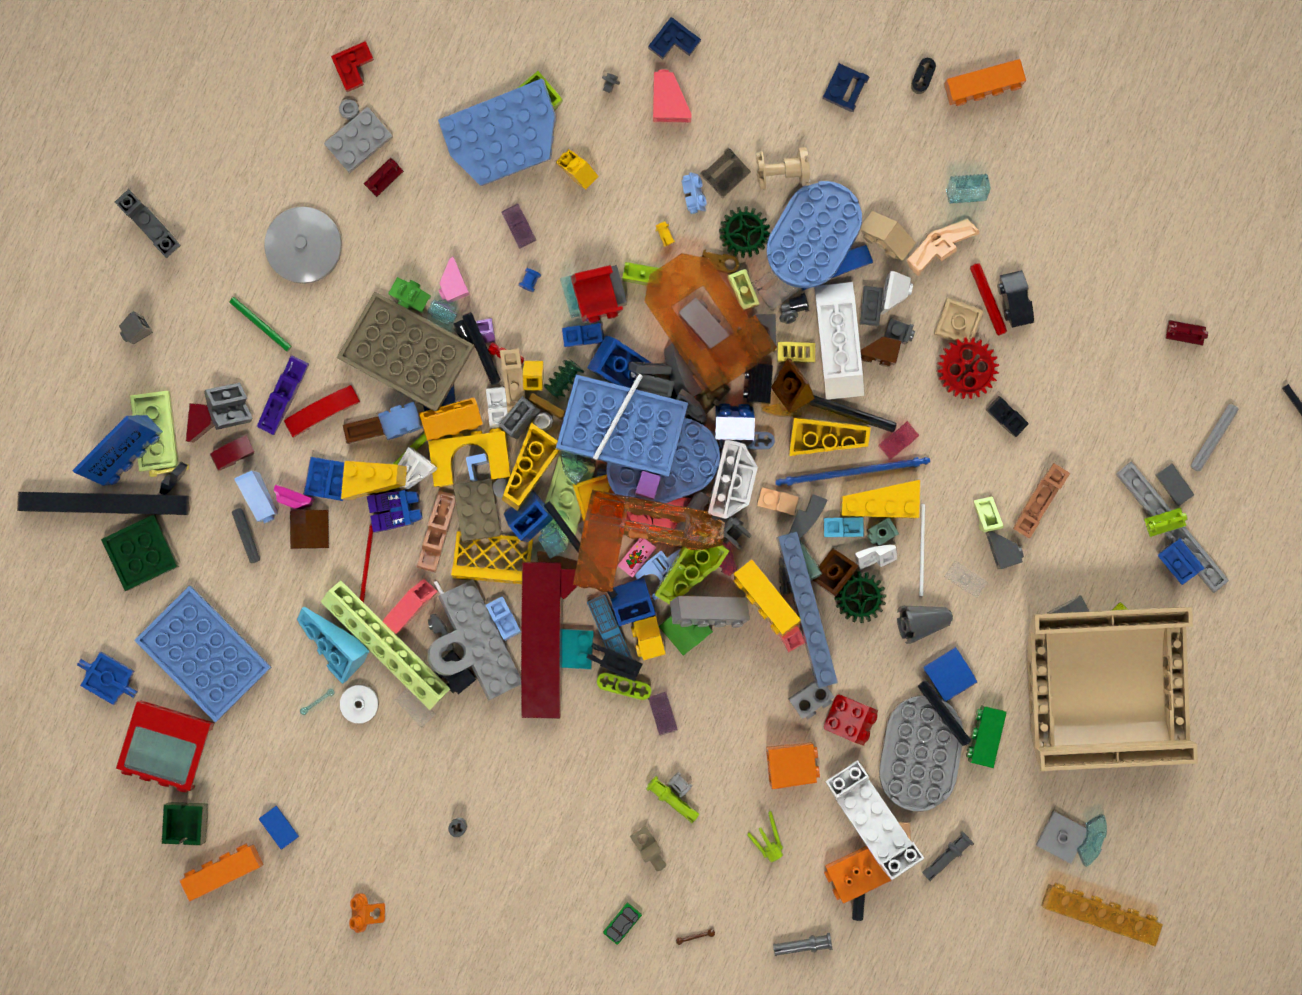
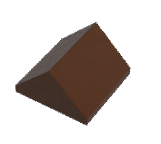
M787 358L771 388L786 410L792 413L815 398L805 377L791 358Z
M329 510L290 511V549L329 548Z
M832 548L818 566L822 574L813 581L832 596H836L859 565Z

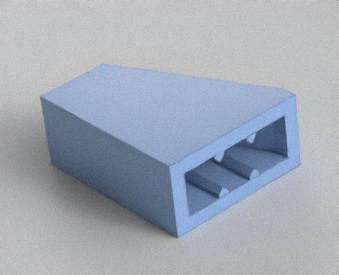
M249 471L234 478L257 522L263 521L265 524L275 519L274 516L278 515V512L260 472Z

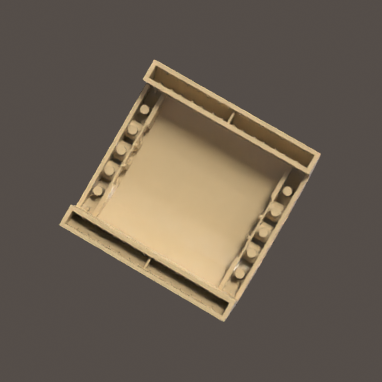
M1192 607L1033 615L1028 635V689L1032 740L1040 771L1198 763L1197 744L1190 740L1186 627H1193Z

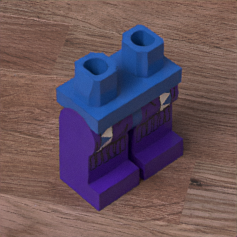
M402 490L367 496L370 513L374 514L390 510L387 513L370 515L373 533L414 525V522L423 519L421 509L411 511L410 503L419 502L418 492Z

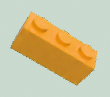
M475 397L442 406L437 411L428 410L419 413L427 441L438 440L445 435H456L462 430H473L483 425Z

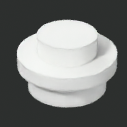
M546 412L538 413L533 421L534 425L543 431L549 430L553 424L551 415Z

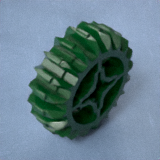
M745 206L744 212L741 211L740 207H737V214L730 210L732 217L725 215L724 218L727 222L721 221L720 223L721 226L725 227L719 229V233L725 234L719 237L722 241L726 240L722 246H730L727 250L728 253L735 250V257L740 252L741 258L745 257V253H748V257L751 258L752 251L758 255V248L761 250L765 249L762 243H768V239L765 237L770 236V232L765 230L769 229L770 225H763L767 218L765 217L760 220L762 213L759 212L755 215V208H752L750 213L747 206ZM744 218L753 220L758 226L748 225ZM738 219L739 228L729 233L730 225ZM742 227L746 229V231H749L747 234V239L746 236L740 234L742 231ZM760 232L759 240L751 246L750 237ZM731 239L742 240L745 247L738 246Z
M857 571L856 578L852 574L851 579L838 592L840 597H834V600H840L841 602L835 605L836 608L843 607L839 613L844 614L847 612L845 616L847 620L852 615V622L854 623L857 621V617H859L860 623H864V617L870 622L871 614L874 618H877L878 615L875 611H883L882 608L878 607L879 604L886 605V602L880 601L881 598L887 597L886 594H880V591H884L885 587L878 588L881 581L878 580L874 583L875 575L868 579V572H865L862 577L861 571ZM862 581L871 585L875 594L866 593ZM856 582L855 592L851 595H845L848 587ZM858 592H861V595L870 596L864 600L862 599L863 602L861 603L858 599L851 598L856 597ZM875 599L872 608L864 612L865 603L868 600ZM846 601H854L857 605L858 613L850 610Z

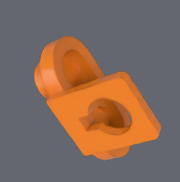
M363 893L355 894L351 899L352 918L349 920V926L356 933L364 932L368 924L383 923L385 921V903L368 904L367 897ZM378 908L380 915L377 919H374L373 916H370V912Z

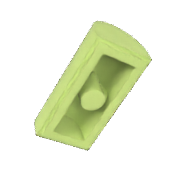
M746 269L727 276L741 312L760 305Z

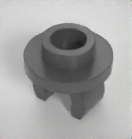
M607 73V76H602V79L606 80L603 91L610 93L613 90L614 84L620 85V81L617 80L618 76Z
M789 303L781 305L783 314L779 317L780 322L785 324L793 323L798 317L797 311L791 310Z

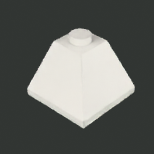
M890 271L885 279L880 314L884 315L904 301L908 295L912 294L913 284L910 283V277Z

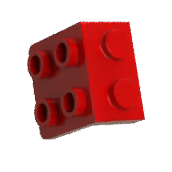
M838 694L831 706L824 729L864 746L870 738V730L877 720L878 710Z

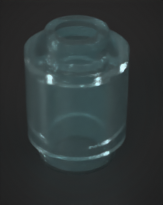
M434 299L428 309L431 317L447 325L450 322L454 323L458 315L455 312L456 307L441 300L437 301Z

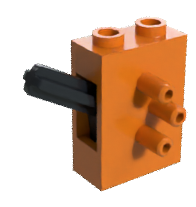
M867 846L825 865L827 871L824 874L828 882H833L835 889L832 891L836 899H841L843 904L853 899L852 920L855 921L863 920L865 893L892 881L880 867Z

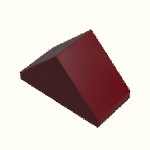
M561 569V597L566 599L591 571L589 569Z

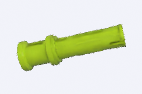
M657 776L649 782L646 790H650L658 796L659 801L668 803L690 823H693L698 818L699 813L672 792L671 787L665 786L658 780Z

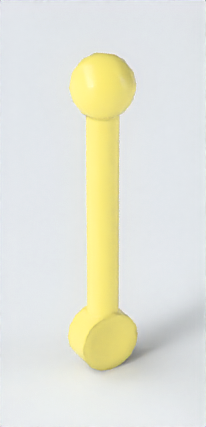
M176 467L158 471L151 470L149 471V476L156 477L158 474L172 472Z

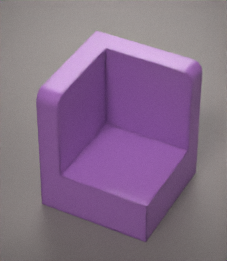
M642 471L635 494L654 500L661 477Z

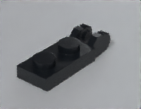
M592 644L591 647L593 649L604 652L605 655L602 660L593 654H588L586 658L635 682L643 665L642 663L610 648L606 649L598 644Z

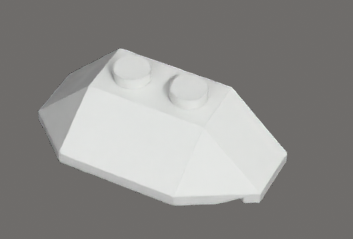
M725 439L710 495L708 515L727 519L749 505L758 467L744 443Z

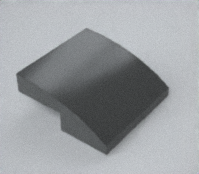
M240 383L206 389L204 391L207 407L216 430L252 421L253 418L245 403L247 397Z

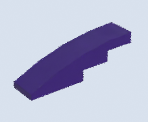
M293 355L290 356L283 374L280 375L274 391L268 398L257 424L258 428L275 435L296 395L309 363Z

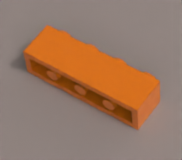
M1017 59L948 78L944 86L949 104L961 106L966 104L968 100H982L986 98V95L998 96L1003 94L1004 90H1019L1026 82V77L1021 60Z
M246 843L236 848L237 852L232 855L230 852L219 856V861L213 863L211 860L201 865L202 869L197 872L195 869L184 873L185 877L180 880V883L189 902L260 868L263 862L254 844L248 846Z

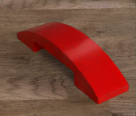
M349 385L301 409L285 419L284 423L292 438L319 422L360 403V400L352 385Z

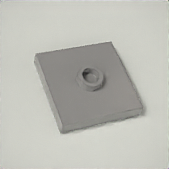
M1053 811L1036 846L1071 864L1088 829Z

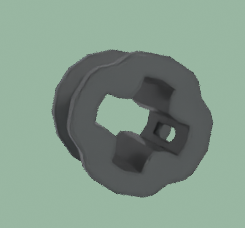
M460 817L453 819L448 827V831L453 837H460L467 830L466 821ZM457 823H460L461 829L457 832L455 831L456 827L453 825H457Z

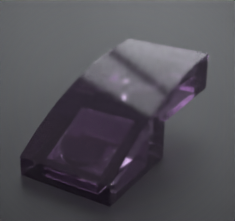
M519 204L501 212L519 249L537 241Z
M667 692L650 696L648 700L659 736L678 731Z

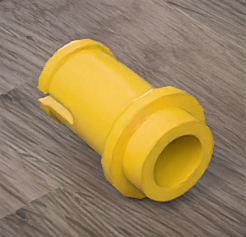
M666 221L655 225V231H658L664 247L675 243L668 228L670 225Z

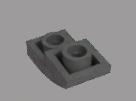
M431 614V619H428L429 629L433 630L434 633L442 632V636H439V638L449 634L441 618L437 614ZM454 644L448 645L445 651L455 649Z

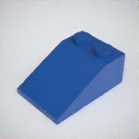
M606 335L587 369L612 384L631 388L637 373L628 369L629 362H652L616 338Z

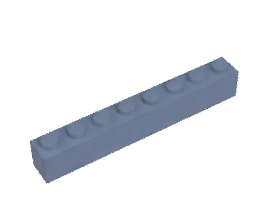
M794 532L776 537L796 613L801 619L800 628L816 687L821 688L836 684L838 681L798 534Z

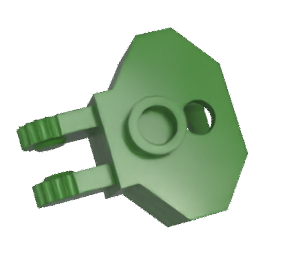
M398 277L388 293L399 301V305L407 309L411 307L423 313L427 301L432 297L421 290V285L415 281L410 280V282H407Z

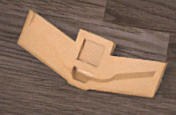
M964 219L933 231L927 235V238L907 259L909 267L919 276L935 256L943 261L957 251L954 243L974 235H979V230L968 219Z

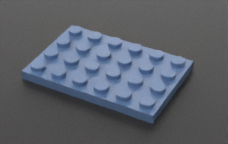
M576 375L556 449L593 458L631 388ZM635 390L597 460L669 478L688 403Z
M188 586L134 640L214 722H217L272 668L192 586Z

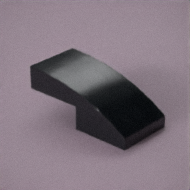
M1000 396L986 409L1014 437H1017L1029 424Z

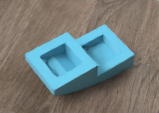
M864 517L824 518V537H864Z

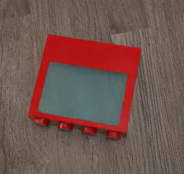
M137 701L116 769L121 770V773L124 775L132 776V774L140 776L139 779L150 782L152 779L158 781L160 786H175L177 791L187 793L195 788V785H193L208 733L213 730L215 722L146 701Z

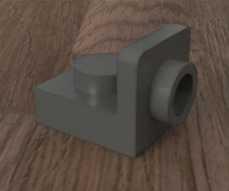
M890 319L884 337L902 341L901 344L906 345L914 337L915 331L912 330L914 325Z

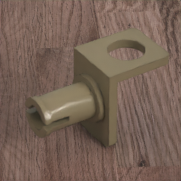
M646 826L630 836L645 863L650 861L656 871H661L666 867V863L660 856L661 850ZM646 834L648 836L647 842L639 843L637 841L638 836Z

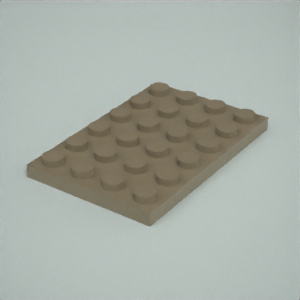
M374 292L337 358L425 407L437 411L444 402L475 346L381 294Z

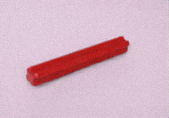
M980 263L974 264L970 267V270L998 336L1007 332L1006 326Z

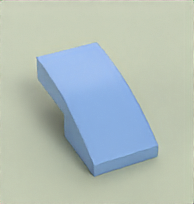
M503 596L486 604L504 641L521 633Z

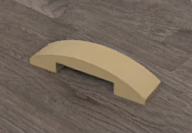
M519 348L500 350L507 413L512 410L522 396L526 398L525 390H523V371Z

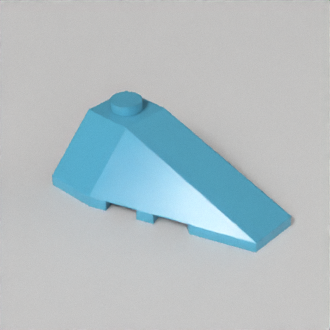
M303 607L297 621L308 638L314 640L317 644V652L319 655H324L329 663L326 666L342 684L345 683L365 662L369 650L353 635L308 608Z

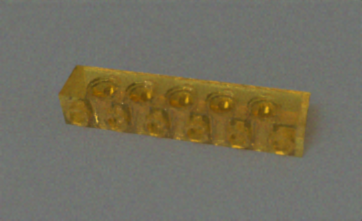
M1056 882L1054 885L1048 884L1041 904L1043 908L1156 947L1163 926L1162 923L1157 921L1158 917L1146 914V917L1139 915L1140 911L1129 907L1128 910L1122 909L1120 904L1112 901L1109 904L1104 903L1102 898L1094 895L1091 898L1086 897L1084 892L1073 889V892L1066 890L1065 885ZM1069 896V903L1062 905L1063 897ZM1087 902L1088 908L1085 911H1080L1081 904ZM1101 909H1106L1104 917L1098 916ZM1120 915H1124V921L1118 924L1117 918ZM1139 921H1142V922H1143L1142 928L1139 929V930H1136V929H1135L1136 923L1139 922Z

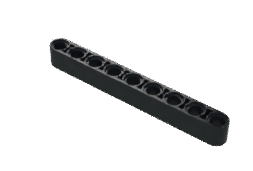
M18 492L17 511L189 515V496Z

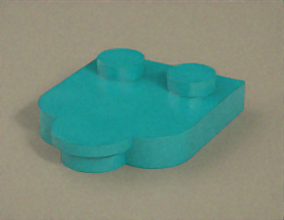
M562 629V668L592 669V660L586 657L593 652V647L591 646L593 644L594 631Z

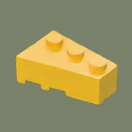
M345 461L341 499L355 500L359 497L405 486L407 466Z

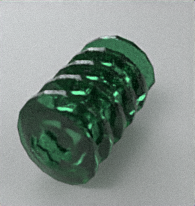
M569 359L570 361H562L565 367L558 366L560 373L553 372L556 379H548L551 385H543L557 399H559L558 396H566L563 390L570 391L568 384H574L573 378L578 375L577 372H585L571 359Z

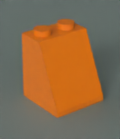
M812 742L766 747L769 785L772 789L817 783V778H820L819 766H815L818 750Z

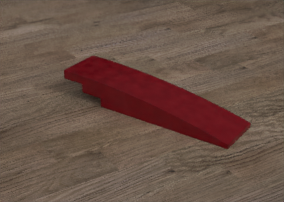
M522 562L521 716L522 718L560 719L562 696L561 562Z

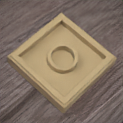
M947 298L934 335L956 342V339H959L961 343H963V337H967L968 342H970L971 337H974L983 310Z

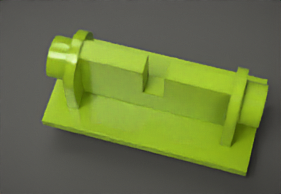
M1181 508L1144 519L1149 537L1187 526L1185 521L1188 520L1186 513H1182Z

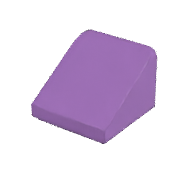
M492 318L476 321L484 342H495Z

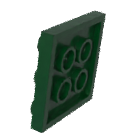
M151 515L101 539L124 591H129L179 567L156 515Z

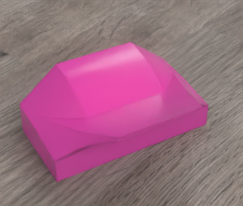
M275 484L274 492L277 502L300 510L313 505L314 498Z

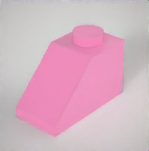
M454 257L450 258L439 283L441 289L438 290L442 300L446 299L448 303L470 295Z

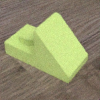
M993 497L974 500V507L979 518V530L988 532L1002 529L1003 524Z

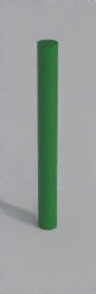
M235 297L231 298L229 303L286 352L291 349L292 346L240 301Z

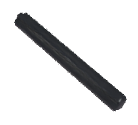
M815 395V399L807 403L808 405L889 432H894L897 426L896 422Z

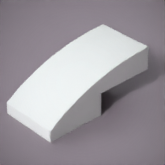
M505 386L486 388L490 428L500 427V423L508 415Z
M882 545L855 553L856 564L859 565V570L876 562L880 567L897 560L895 545Z

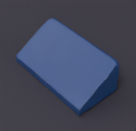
M277 806L259 818L281 850L299 837Z

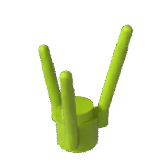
M769 811L768 814L776 844L775 842L770 843L761 827L759 832L766 843L764 848L751 833H748L747 836L762 852L764 858L774 862L783 856L781 851L783 846L780 843L772 811Z

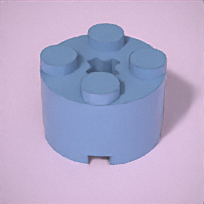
M415 402L403 405L404 408L401 405L390 408V413L385 411L378 414L387 440L398 438L423 428Z

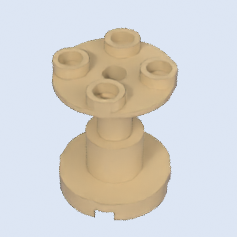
M798 148L797 158L784 159V163L765 165L763 152L756 153V162L759 169L757 171V180L760 190H766V176L784 174L785 178L799 177L801 186H809L810 165L805 156H808L807 148Z

